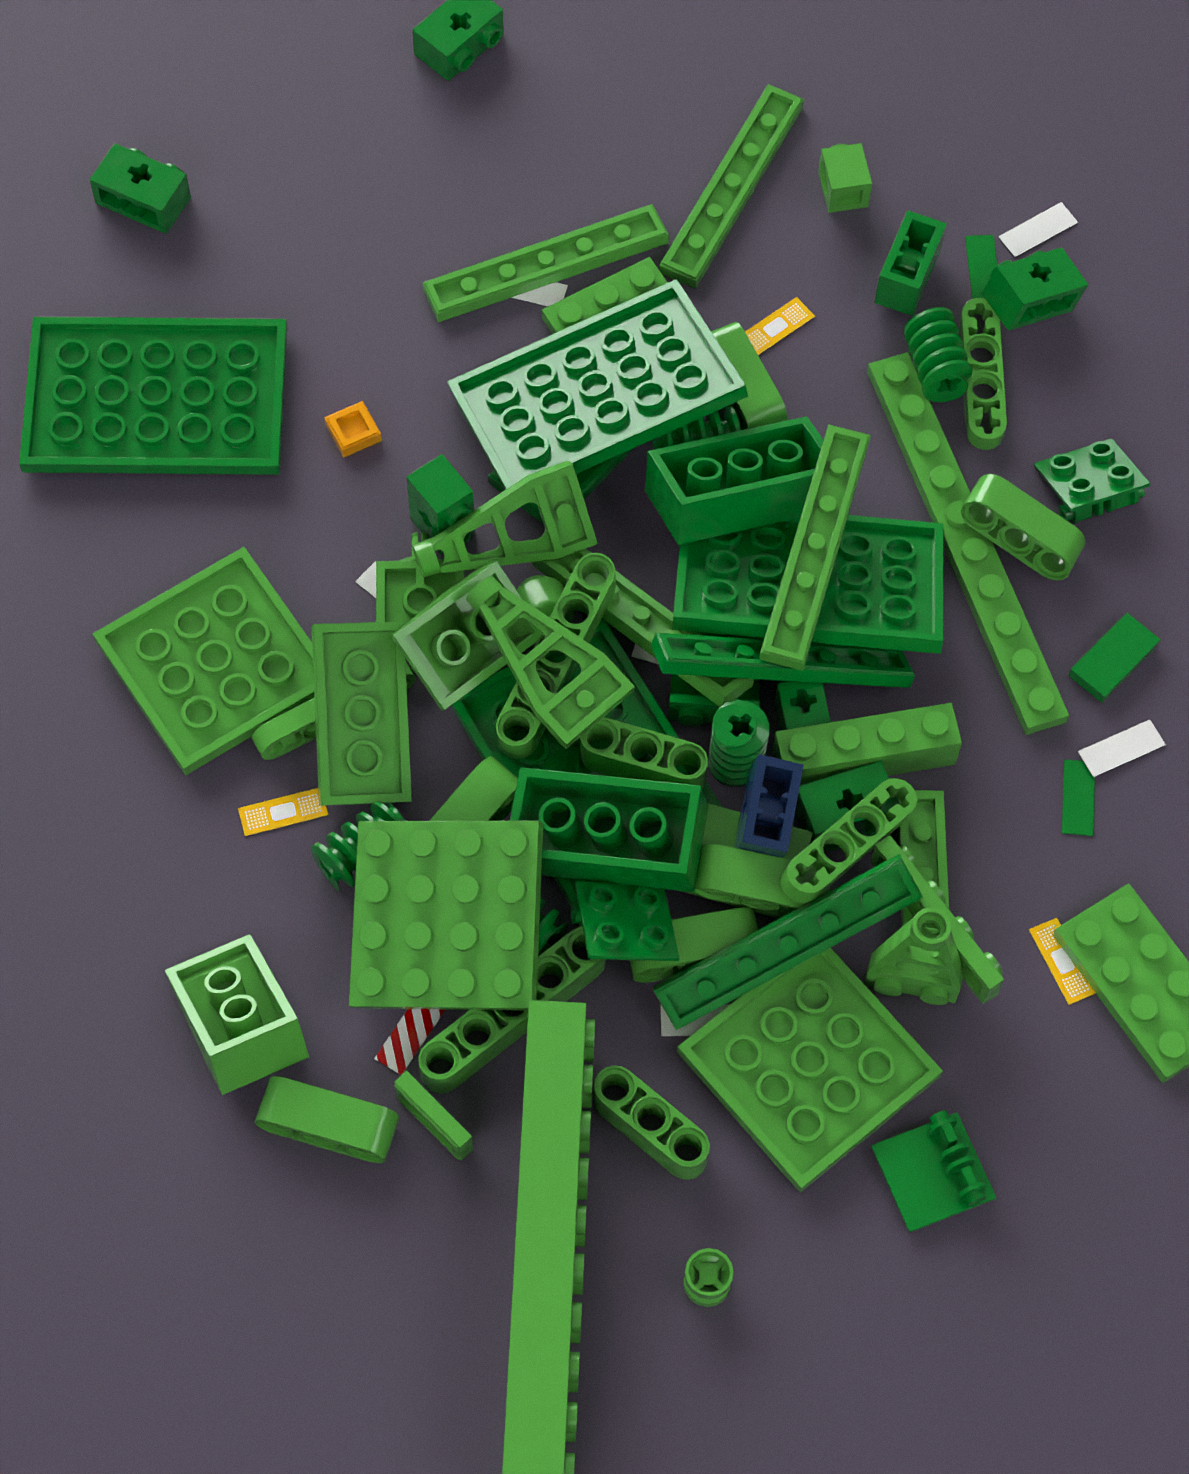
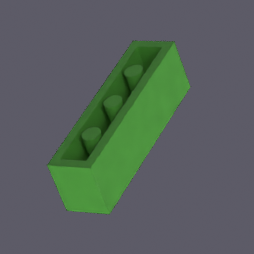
M952 703L776 731L772 757L804 764L800 785H804L881 760L888 776L955 765L962 741Z

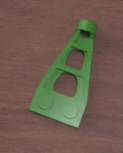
M567 460L525 476L435 537L413 544L412 548L423 577L426 578L440 572L447 573L477 569L494 561H497L500 566L559 559L598 543L573 464ZM526 503L537 504L545 527L544 534L534 540L514 541L510 539L505 528V521L508 515ZM484 524H493L499 540V546L496 549L477 554L467 552L464 544L466 534ZM435 551H443L444 558L438 560Z
M488 576L479 582L466 597V601L481 615L535 716L565 749L634 692L635 686L603 652L504 588L493 576ZM498 600H500L498 606L491 608ZM519 619L527 620L545 637L527 655L519 652L507 634V629ZM550 651H559L577 662L581 669V673L558 693L548 691L536 671L537 662Z
M933 907L920 910L910 921L871 953L864 985L874 987L877 993L886 996H899L905 993L920 996L923 1002L932 1005H945L948 1002L956 1003L962 985L964 970L952 935L951 921L948 915L942 910ZM931 923L936 925L938 929L924 927L923 925Z

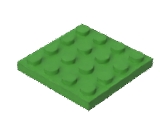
M245 547L240 548L92 633L96 644L185 776L252 737L253 733L261 725L315 698L312 642Z
M539 820L359 821L349 1007L363 1009L529 1010V1000L536 1001L543 823Z
M831 947L741 995L677 1047V1053L800 1193L937 1081L943 1073V1070Z

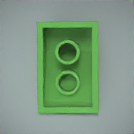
M497 561L474 570L445 591L391 636L441 711L447 709L507 664L483 618L466 601L470 591L488 576H493L504 588L521 598ZM498 600L491 608L498 606L500 600ZM519 619L507 629L509 638L520 653L536 643L541 635L537 628L524 619Z
M250 934L165 970L167 979L206 1065L222 1095L309 1058L298 1018Z

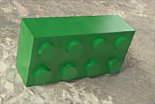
M805 416L649 450L647 454L645 492L678 545L800 518L824 440L809 418Z
M520 767L510 821L539 820L543 823L541 875L694 892L709 805L700 785Z

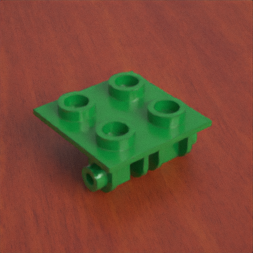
M1112 438L1097 441L1089 446L1057 454L1049 459L1034 463L1037 471L1065 504L1059 506L1060 517L1070 521L1072 524L1091 518L1092 512L1095 516L1103 515V507L1110 513L1115 509L1137 504L1139 498L1145 496L1144 488L1150 487V482Z
M575 882L578 905L572 906L571 921L573 924H579L583 927L588 959L679 961L680 958L665 889L616 883Z
M946 1110L938 1112L930 1117V1123L871 1145L909 1233L997 1198L958 1112L951 1115Z

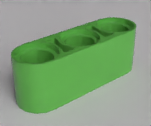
M733 322L711 331L747 388L748 397L727 406L734 408L741 430L787 421L788 415L785 404L742 326L738 322Z
M987 474L980 477L961 509L963 520L971 528L1042 576L1051 580L1058 581L1068 577L1086 544L1083 533L1077 527L998 475Z
M603 717L580 737L579 756L581 762L586 768L611 777L700 785L702 789L705 786L708 757L704 749L693 742ZM595 740H604L610 746L599 750L591 747L589 744ZM646 752L652 755L654 759L648 762H639L632 756L636 753ZM681 765H691L695 767L697 772L691 775H684L678 772L676 768Z
M493 756L484 759L470 773L430 821H503L512 811L518 778Z
M706 844L702 846L694 893L711 900L787 915L807 904L791 900L782 890L780 883L781 875L791 862L790 859L719 844ZM813 865L805 875L796 878L797 882L801 885L805 882L810 883L818 870ZM830 887L818 897L830 892Z
M741 907L672 920L679 961L629 960L633 979L639 983L668 979L759 930L754 910Z
M613 1065L605 1067L598 1073L594 1082L593 1102L595 1109L604 1119L675 1177L690 1180L697 1178L704 1172L708 1162L710 1143L707 1135L698 1126L628 1069ZM617 1085L624 1088L627 1095L622 1100L612 1101L607 1099L602 1092L608 1086ZM655 1115L663 1121V1126L658 1130L648 1131L642 1128L638 1121L643 1116ZM685 1144L692 1145L699 1151L700 1156L693 1161H684L675 1154V1149Z
M273 1076L269 1079L254 1123L259 1128L275 1135L364 1161L384 1163L400 1116L393 1110L378 1104L292 1079Z

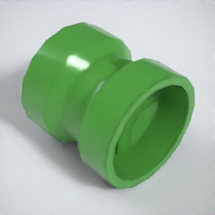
M712 1248L700 1249L691 1255L686 1263L683 1280L684 1291L690 1301L698 1306L712 1307L717 1306L726 1299L730 1292L734 1273L732 1262L727 1255L718 1249Z

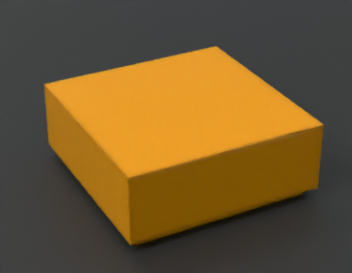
M363 401L324 417L325 425L343 458L382 441L381 432Z

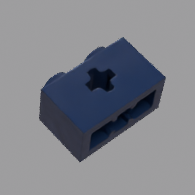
M760 754L757 756L748 771L734 848L780 858L787 854L804 764Z

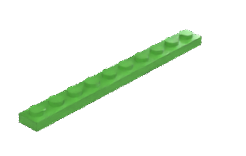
M908 352L869 363L867 374L932 522L943 523V548L1025 735L1067 723L1069 713L993 542L971 528L961 516L962 506L970 495V491L932 405L922 392V385L918 380L916 369Z

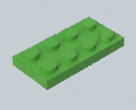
M404 621L312 625L319 806L373 804L376 801L386 803L387 801L389 803L412 802L406 660L391 638L396 631L404 626Z
M1128 883L1056 928L1053 936L1160 1081L1165 1083L1189 1067V961Z

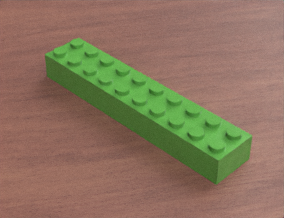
M529 1000L502 1474H574L575 1453H566L565 1451L566 1442L576 1443L577 1402H568V1392L578 1393L580 1352H571L570 1346L571 1343L580 1344L582 1302H573V1295H583L584 1254L575 1253V1247L585 1248L587 1206L577 1205V1200H587L589 1158H580V1154H589L591 1111H582V1108H591L593 1065H584V1062L593 1063L595 1019H586V1003Z

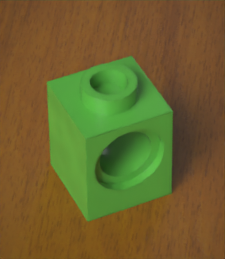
M862 143L850 145L836 144L829 148H822L818 174L828 213L868 207L872 181Z

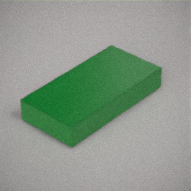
M1126 612L1070 669L1068 676L1103 703L1158 647L1161 639Z

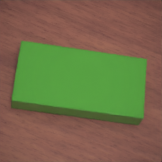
M407 1070L394 1081L396 1098L457 1160L460 1159L462 1161L473 1151L472 1136Z

